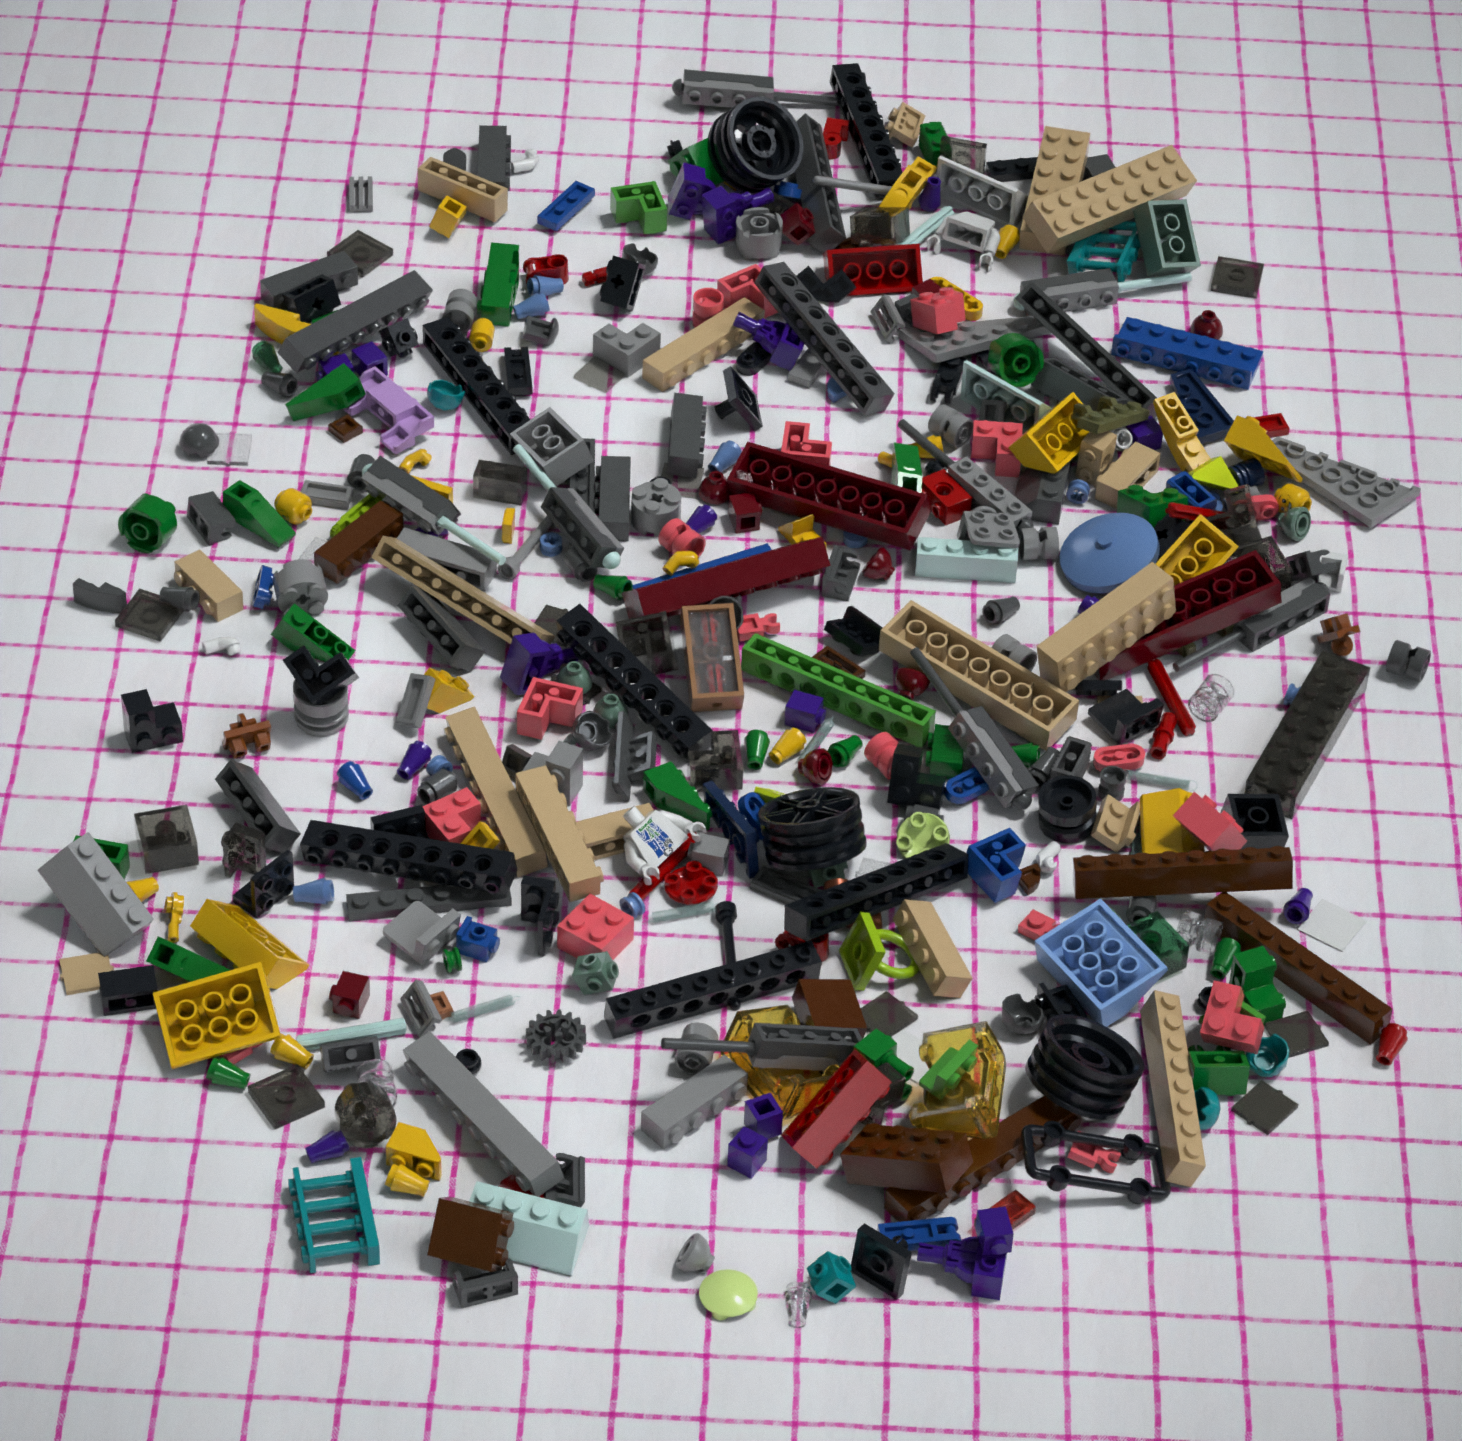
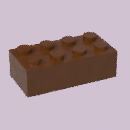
M877 1123L867 1124L840 1154L848 1184L947 1193L973 1163L965 1132L930 1130L925 1127L907 1128L901 1125L885 1126Z

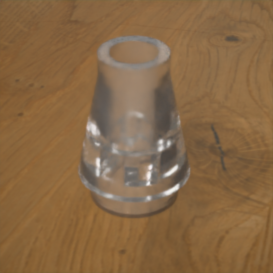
M804 1282L789 1283L783 1292L788 1314V1325L793 1328H802L806 1326V1318L813 1293L810 1290V1286Z

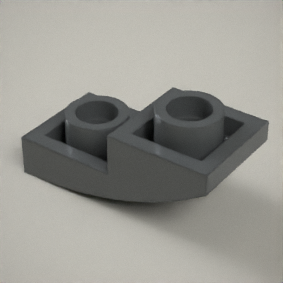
M80 578L73 583L75 603L103 612L125 613L127 611L126 592L107 582L97 587Z

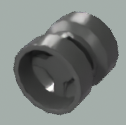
M1107 766L1102 769L1098 795L1101 799L1108 794L1118 801L1123 799L1127 775L1122 768Z

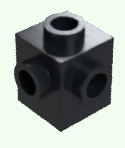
M408 318L379 330L382 346L390 357L398 354L399 358L413 353L411 348L419 345L417 333L411 327Z

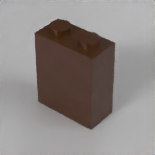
M851 979L798 980L792 1001L800 1025L857 1028L862 1039L864 1038L867 1026Z
M454 1197L439 1198L427 1255L489 1272L502 1270L503 1266H505V1261L508 1259V1250L506 1248L508 1238L511 1237L514 1230V1221H512L514 1213Z

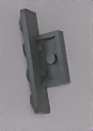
M625 711L618 712V722L615 725L617 741L614 742L616 757L613 760L615 772L612 786L617 794L619 793L624 801H628L631 794V782L643 779V772L654 768L656 765L657 737L653 731L634 736L635 728Z

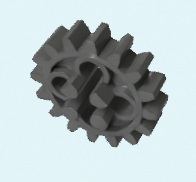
M558 1009L556 1014L546 1010V1016L543 1017L538 1013L536 1021L530 1020L529 1028H526V1046L531 1048L533 1056L540 1054L541 1061L550 1058L553 1064L556 1059L566 1063L567 1056L575 1059L576 1052L582 1053L583 1045H586V1026L581 1025V1018L572 1019V1012L562 1015L561 1009Z

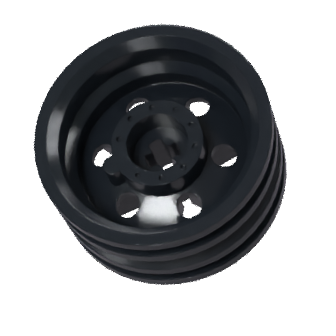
M751 97L740 102L719 116L712 124L708 134V152L715 170L727 184L741 192L758 193L766 188H771L793 174L799 167L803 157V138L796 120L784 106L766 97Z
M820 787L791 792L767 802L758 812L761 833L764 836L763 846L766 851V861L774 868L790 871L826 868L851 860L862 853L867 846L866 836L864 835L865 828L861 821L860 798L857 793L849 789Z
M1062 1014L1051 1017L1046 1023L1038 1043L1026 1062L1025 1070L1032 1084L1044 1096L1062 1108L1091 1119L1111 1120L1120 1116L1125 1108L1131 1092L1135 1089L1138 1080L1144 1072V1061L1138 1051L1126 1039L1110 1028L1084 1017Z

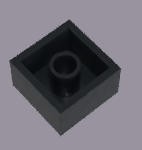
M1227 794L1220 813L1225 810L1244 829L1241 834L1247 842L1241 849L1247 847L1257 849L1271 848L1273 846L1285 847L1289 834L1279 794Z

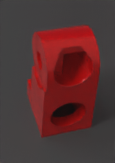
M827 117L823 136L828 159H837L841 155V141L847 142L850 120Z

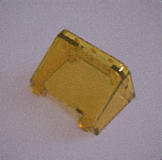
M788 1005L737 1011L724 1041L749 1042L748 1039L754 1023L800 1025V1022ZM721 1052V1056L725 1054L748 1073L747 1090L754 1098L767 1093L772 1094L783 1111V1121L798 1115L840 1067L838 1064L828 1066L824 1072L822 1070L759 1068L752 1066L746 1053Z
M987 1021L923 1033L922 1045L919 1046V1056L929 1069L949 1047L959 1051L969 1039L978 1045L975 1056L978 1060L974 1068L962 1076L957 1087L954 1090L950 1089L941 1100L926 1090L924 1104L923 1102L914 1103L909 1112L910 1122L913 1126H916V1128L925 1127L930 1130L965 1132L969 1138L984 1140L997 1136L1006 1072V1058Z

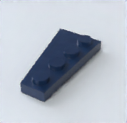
M1190 368L1170 374L1169 382L1172 390L1199 431L1196 436L1200 443L1203 444L1226 437L1234 420L1195 372Z
M713 781L703 783L704 803L710 806L712 819L718 829L722 828L725 838L730 839V845L734 844L737 851L736 858L739 863H746V874L749 879L754 878L759 871L757 843L760 839L757 829L748 823L744 814L741 815L734 802L729 801L723 789H719Z

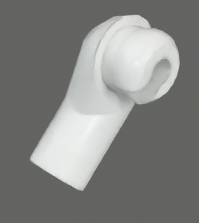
M527 149L524 160L511 162L512 173L532 170L539 161L537 150Z
M218 637L202 642L205 654L227 649V653L230 656L241 652L240 642L237 638Z
M1055 841L1049 843L1036 855L1040 870L1046 874L1052 873L1057 867V861L1054 863L1053 858L1061 851V847Z

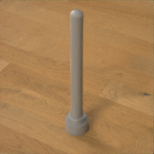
M815 176L813 178V183L816 185L887 195L892 186L824 176Z
M548 516L545 517L512 557H506L505 563L501 566L498 565V572L503 578L508 580L514 579L520 572L521 561L537 544L541 536L553 525L552 520Z

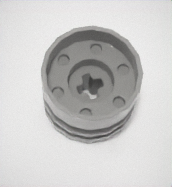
M296 679L294 680V718L300 729L314 736H328L337 733L345 727L349 720L348 686L321 705H313Z

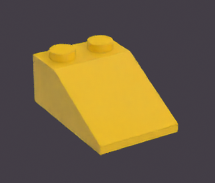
M1237 415L1224 442L1238 459L1245 461L1255 458L1264 469L1301 483L1303 478L1266 434L1267 430L1259 425L1260 422L1251 416L1243 418Z

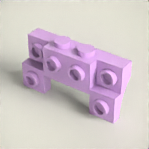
M376 366L364 371L359 378L366 395L343 409L350 416L368 409L390 429L380 435V442L395 455L415 445L416 436L434 428V416Z

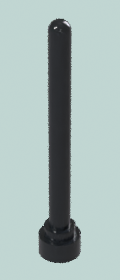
M723 901L715 906V917L722 925L725 963L729 964L736 962L733 923L737 918V908L733 902ZM734 1000L730 1003V1008L734 1011L739 1010L741 1007L740 1000Z

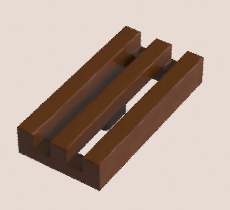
M828 645L812 656V658L849 674L853 673L852 675L861 679L865 677L866 670Z

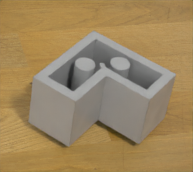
M609 323L593 334V357L624 376L630 377L643 368V359L660 350L661 333L645 323H641L629 333H625Z
M558 741L549 756L534 752L522 771L546 765L550 774H554L557 779L559 793H564L567 806H570L583 786V748Z

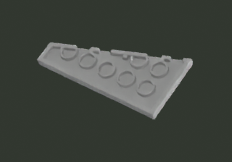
M1034 316L975 322L965 321L957 323L958 330L941 334H934L915 327L899 329L898 338L933 362L939 363L989 350L990 343L993 340L1007 333H1018L1031 339L1050 334L1051 332Z
M1279 436L1272 440L1303 478L1302 482L1370 528L1420 496L1421 488L1412 486L1408 488L1400 485V480L1394 478L1390 480L1378 477L1375 471L1341 459L1337 462L1328 459L1329 455L1323 452L1317 455L1306 451L1305 446Z

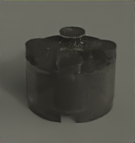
M370 1082L350 1083L344 1087L336 1100L335 1118L341 1133L353 1146L373 1148L378 1146V1143L384 1139L387 1140L394 1132L397 1122L395 1110L387 1092L380 1086Z

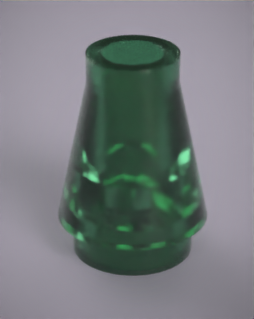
M267 341L257 343L252 349L253 359L265 370L281 373L283 367L279 362L274 346Z

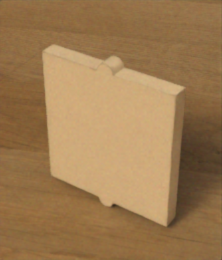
M100 953L59 959L62 972L60 980L64 981L67 995L100 990L98 973L114 971V966L110 965L108 955L104 957Z

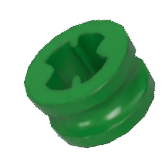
M453 947L451 951L443 949L442 957L446 972L448 974L452 973L453 969L462 971V961L458 948Z

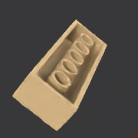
M1045 126L1025 212L1032 201L1082 181L1089 153L1090 133ZM1023 219L1020 230L1019 249L1047 253ZM1067 246L1050 252V254L1065 256Z
M1151 562L1038 644L1037 655L1040 677L1065 692L1072 690L1082 680L1093 675L1101 666L1112 661L1126 648L1131 647L1142 636L1152 632L1161 622L1171 618L1176 612L1173 577Z

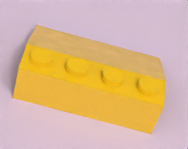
M261 962L153 992L172 1069L281 1038L270 988Z

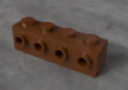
M380 500L314 552V565L317 567L319 565L322 568L324 577L338 584L346 577H349L362 564L368 562L382 536L393 538L399 536L404 528L403 513Z

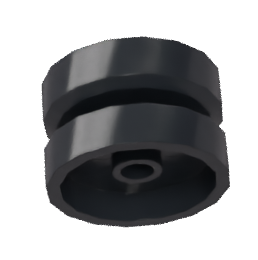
M1064 775L1052 778L1041 786L1038 793L1039 828L1043 834L1051 840L1061 843H1076L1086 839L1092 833L1097 817L1096 791L1091 783L1081 777Z

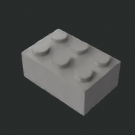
M551 407L510 433L515 446L517 444L522 445L555 486L565 482L566 479L583 470L594 461L584 439Z

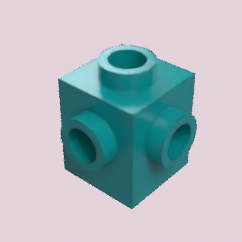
M827 1251L807 1267L811 1278L810 1285L816 1292V1295L836 1304L856 1288L850 1271L851 1265L843 1256H837Z

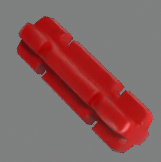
M607 266L595 269L593 273L591 271L584 272L582 274L584 285L590 286L594 285L595 282H605Z

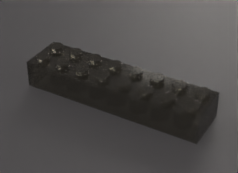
M1325 651L1320 653L1247 778L1245 794H1279L1284 817L1294 818L1365 693L1370 667Z

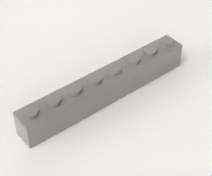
M430 1031L403 1049L407 1060L404 1062V1065L413 1077L417 1075L420 1078V1082L427 1092L433 1091L436 1094L435 1097L444 1109L448 1107L451 1110L452 1116L459 1125L464 1123L467 1126L471 1137L476 1142L480 1140L483 1143L484 1149L491 1158L497 1157L500 1160L501 1167L508 1175L513 1173L518 1185L524 1192L529 1190L534 1196L539 1197L564 1179L559 1162Z

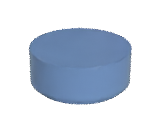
M843 531V543L850 548H861L868 542L866 537Z

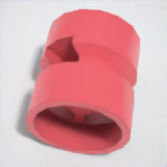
M702 288L694 293V311L692 315L694 328L723 311L724 296L721 291L714 288Z
M678 518L667 522L658 537L660 545L673 554L677 551H693L699 558L706 545V540L703 536L692 530L689 525Z
M881 732L868 742L864 755L870 763L890 780L893 754L899 742L890 733Z

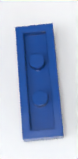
M575 181L537 216V223L558 231L595 196V188Z

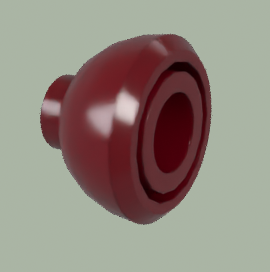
M1205 310L1193 320L1190 333L1218 340L1223 335V326L1215 312Z
M719 471L711 472L709 476L702 480L699 486V497L710 504H722L729 501L731 494L727 478Z
M880 547L862 569L863 576L875 580L883 578L887 581L893 574L895 568L892 567L891 556L884 547Z
M900 668L895 673V683L900 691L899 695L912 701L915 696L925 692L930 684V680L925 674L911 668Z
M824 748L812 750L804 759L799 760L798 771L800 774H804L810 782L824 785L832 774L831 756Z

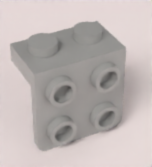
M963 511L957 532L958 540H968L974 545L1007 548L1019 547L1020 540L1012 515Z
M414 901L383 928V935L422 965L447 942L456 937L460 929L461 914L455 909H451L441 918L422 902Z

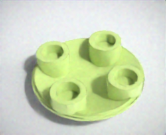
M913 813L900 825L897 832L896 844L905 859L942 844L950 843V834L946 824L939 817L930 813Z
M726 1269L713 1272L700 1285V1301L708 1311L712 1312L713 1318L717 1320L739 1316L754 1310L758 1297L756 1284L748 1275L740 1271Z

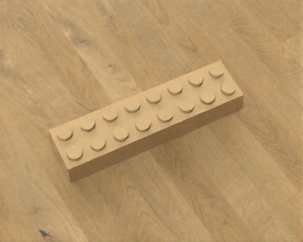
M1170 145L1032 201L1022 217L1046 252L1050 253L1135 218L1133 210L1147 201L1178 200L1187 196L1197 182V179L1175 148Z
M912 600L880 630L879 651L907 668L925 674L910 654L912 649L918 647L952 695L974 708L983 706L990 715V718L1028 741L1033 742V744L1039 745L1045 751L1077 720L1078 699Z

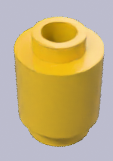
M479 318L471 326L469 340L477 352H485L492 347L495 328L489 319Z

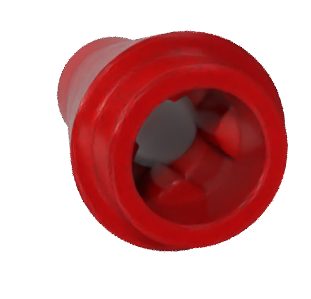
M1389 1023L1381 1030L1379 1050L1376 1057L1379 1063L1387 1066L1391 1065L1394 1058L1408 1041L1407 1030L1403 1026Z

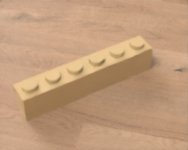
M745 297L643 359L642 378L662 392L751 337V333L733 326L738 312L758 321L764 318L765 310Z
M546 765L517 772L516 792L569 902L584 899L589 894L599 895L600 883L604 881L603 872L600 866L596 867L594 863L592 849L587 848L585 845L583 831L581 829L578 830L576 827L573 811H568L564 793H559L555 775L550 774Z

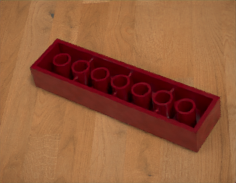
M751 442L746 443L727 478L731 495L753 492L756 501H760L763 507L800 518L813 514V522L911 551L931 513L927 494Z
M822 536L622 592L629 621H638L639 625L661 620V615L662 618L681 614L682 606L708 605L712 599L723 595L733 598L741 597L784 583L794 582L801 578L824 573L823 568L831 565Z
M1254 550L1175 585L1176 612L1172 617L1161 622L1152 632L1142 636L1131 647L1119 653L1112 661L1097 669L1094 673L1098 680H1109L1282 603L1280 581L1259 553Z

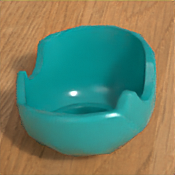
M434 380L432 383H429L427 388L428 400L434 407L444 411L457 408L465 394V391L462 392L461 385L455 387V385L445 380Z
M1272 1034L1270 1037H1262L1258 1054L1246 1052L1250 1070L1262 1077L1276 1076L1285 1069L1290 1050L1287 1042L1277 1034Z
M1201 1087L1195 1090L1194 1093L1200 1130H1207L1212 1128L1217 1122L1221 1107L1217 1094L1208 1087Z

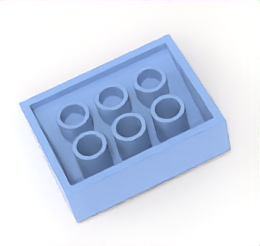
M1101 898L1035 940L1037 960L1061 986H1068L1080 1006L1095 1022L1106 1027L1125 1016L1168 971L1167 966Z

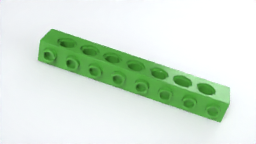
M756 633L742 648L741 671L792 693L794 690L823 697L824 707L882 732H888L892 736L917 747L925 745L928 741L929 732L934 733L936 710Z

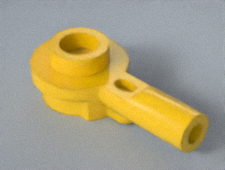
M172 892L171 897L166 896L164 912L169 913L170 918L168 941L172 943L179 941V924H181L184 907V896L178 895L177 892Z

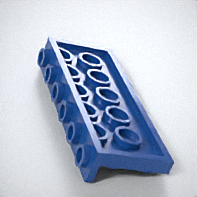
M1126 317L1119 334H1115L1113 337L1111 355L1176 372L1191 368L1200 378L1249 390L1263 359L1264 351L1166 327L1161 324L1150 323L1137 318Z

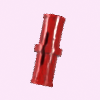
M1171 712L1162 714L1160 724L1154 730V741L1150 748V754L1152 753L1151 756L1155 759L1165 758L1168 746L1173 742V731L1178 718H1175L1176 715Z

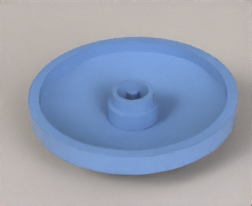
M1129 513L1100 515L1082 523L1069 534L1061 547L1060 565L1065 578L1074 587L1089 593H1110L1151 562L1156 564L1160 552L1159 540L1152 525L1137 515Z

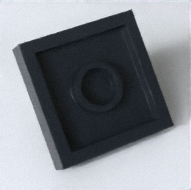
M731 366L723 370L728 399L714 406L716 414L720 419H724L726 416L737 411L754 431L760 429L763 425L757 395Z
M864 1223L857 1230L850 1271L897 1300L904 1294L912 1252L908 1250V1243L904 1238L899 1243H896L901 1239V1236H895L891 1240Z

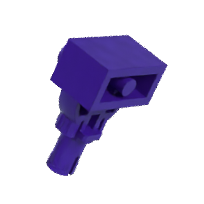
M683 162L668 195L669 215L690 220L693 214H703L701 194L717 188L711 180L706 178L705 168Z
M719 186L701 194L704 230L718 245L735 238L737 217L742 216L743 211L746 209L761 207L774 202V195L771 189L766 188L761 192L751 195L748 191L742 194L728 193L722 186Z
M738 312L733 322V326L751 333L752 340L760 343L767 352L772 354L770 362L791 371L802 352L804 342L787 322L768 321L764 318L757 321L741 312Z
M535 633L514 635L500 678L516 696L526 693L533 677L542 679L547 673L559 670L562 664L572 661L578 662L579 659L575 656L571 647L561 649L557 643L549 644L541 640Z
M968 1237L961 1241L950 1240L949 1244H946L945 1247L923 1242L919 1243L917 1261L943 1264L945 1272L954 1273L962 1281L972 1284L971 1296L1000 1300L1007 1253L983 1256L978 1237Z

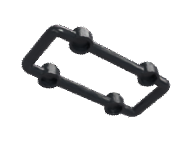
M1047 1121L1044 1126L1029 1124L1021 1130L1023 1156L1027 1174L1033 1179L1047 1181V1186L1053 1191H1061L1067 1185L1127 1194L1129 1201L1134 1204L1146 1202L1148 1198L1165 1199L1171 1192L1170 1182H1165L1160 1146L1146 1143L1136 1134H1127L1124 1139L1071 1131L1065 1130L1056 1121ZM1033 1136L1041 1137V1142L1047 1147H1054L1060 1144L1061 1141L1117 1149L1128 1160L1138 1158L1141 1153L1153 1155L1159 1188L1152 1187L1148 1181L1142 1178H1134L1130 1183L1071 1174L1066 1167L1061 1165H1054L1050 1170L1039 1169L1036 1166Z

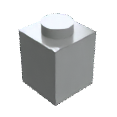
M698 833L701 841L690 843L688 858L692 859L691 861H699L702 867L712 871L714 875L723 876L729 859L730 839Z

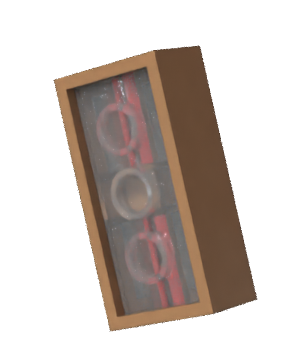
M733 603L682 606L680 624L690 709L693 712L742 709L744 687Z

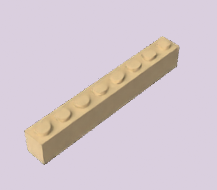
M382 536L371 557L510 644L514 635L535 633L541 640L549 644L555 638L550 632L397 538Z
M475 706L446 716L447 728H444V733L448 743H454L452 749L457 761L462 760V772L465 778L470 777L471 779L469 785L473 795H478L480 798L478 801L481 803L482 814L487 813L489 816L486 817L490 829L497 833L496 836L500 840L497 844L499 850L514 852L518 869L516 872L517 877L519 878L548 867L544 847Z
M1154 990L1140 1010L1165 1182L1192 1187L1206 1167L1180 998L1178 995Z

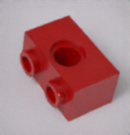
M945 469L922 477L921 493L928 495L930 510L945 526L961 520L963 511H971L972 497Z

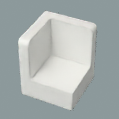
M1335 552L1322 555V564L1335 563L1337 569L1319 574L1317 582L1326 584L1329 591L1341 593L1348 555Z

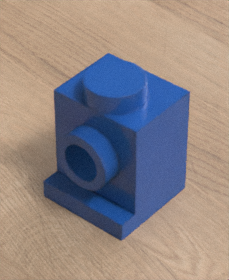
M469 916L465 918L456 934V947L459 953L480 961L487 962L491 954L497 952L500 945V937H497L496 928L473 922L472 917Z

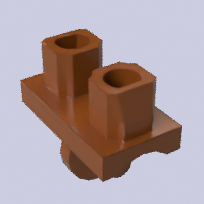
M1348 613L1321 620L1320 624L1323 635L1317 636L1319 644L1331 641V649L1337 656L1350 654L1353 649V642L1348 635L1361 632L1359 625L1351 626Z
M243 713L237 714V722L229 724L230 730L223 732L224 750L229 749L234 759L247 755L246 744L254 743L257 752L267 751L271 746V724L269 720L256 723L255 718L246 720Z

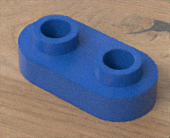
M780 181V185L775 184L773 194L801 199L802 190L798 189L799 184Z
M264 565L260 567L252 600L253 607L263 609L264 605L269 606L273 591L269 590V588L271 589L273 586L272 578L274 575L271 567Z
M973 767L949 779L946 783L944 795L951 803L964 804L986 793L990 787L976 767Z
M749 792L739 799L738 809L741 815L744 814L748 823L757 829L759 839L763 841L764 836L761 833L758 812L766 803L757 793Z

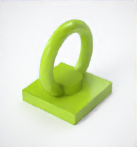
M860 912L838 950L854 990L864 991L875 971L894 979H908L915 976L919 972V968L902 936L891 930L876 929L870 913ZM881 940L892 942L902 948L910 959V965L907 968H895L883 963L881 960L886 951Z

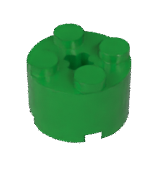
M1007 333L990 343L988 354L989 367L997 377L1015 387L1027 386L1033 383L1038 372L1042 371L1044 365L1043 353L1034 342L1018 333Z
M144 493L119 517V532L121 536H126L129 540L127 544L134 550L141 553H152L154 550H158L176 531V509L171 502H165L157 496Z

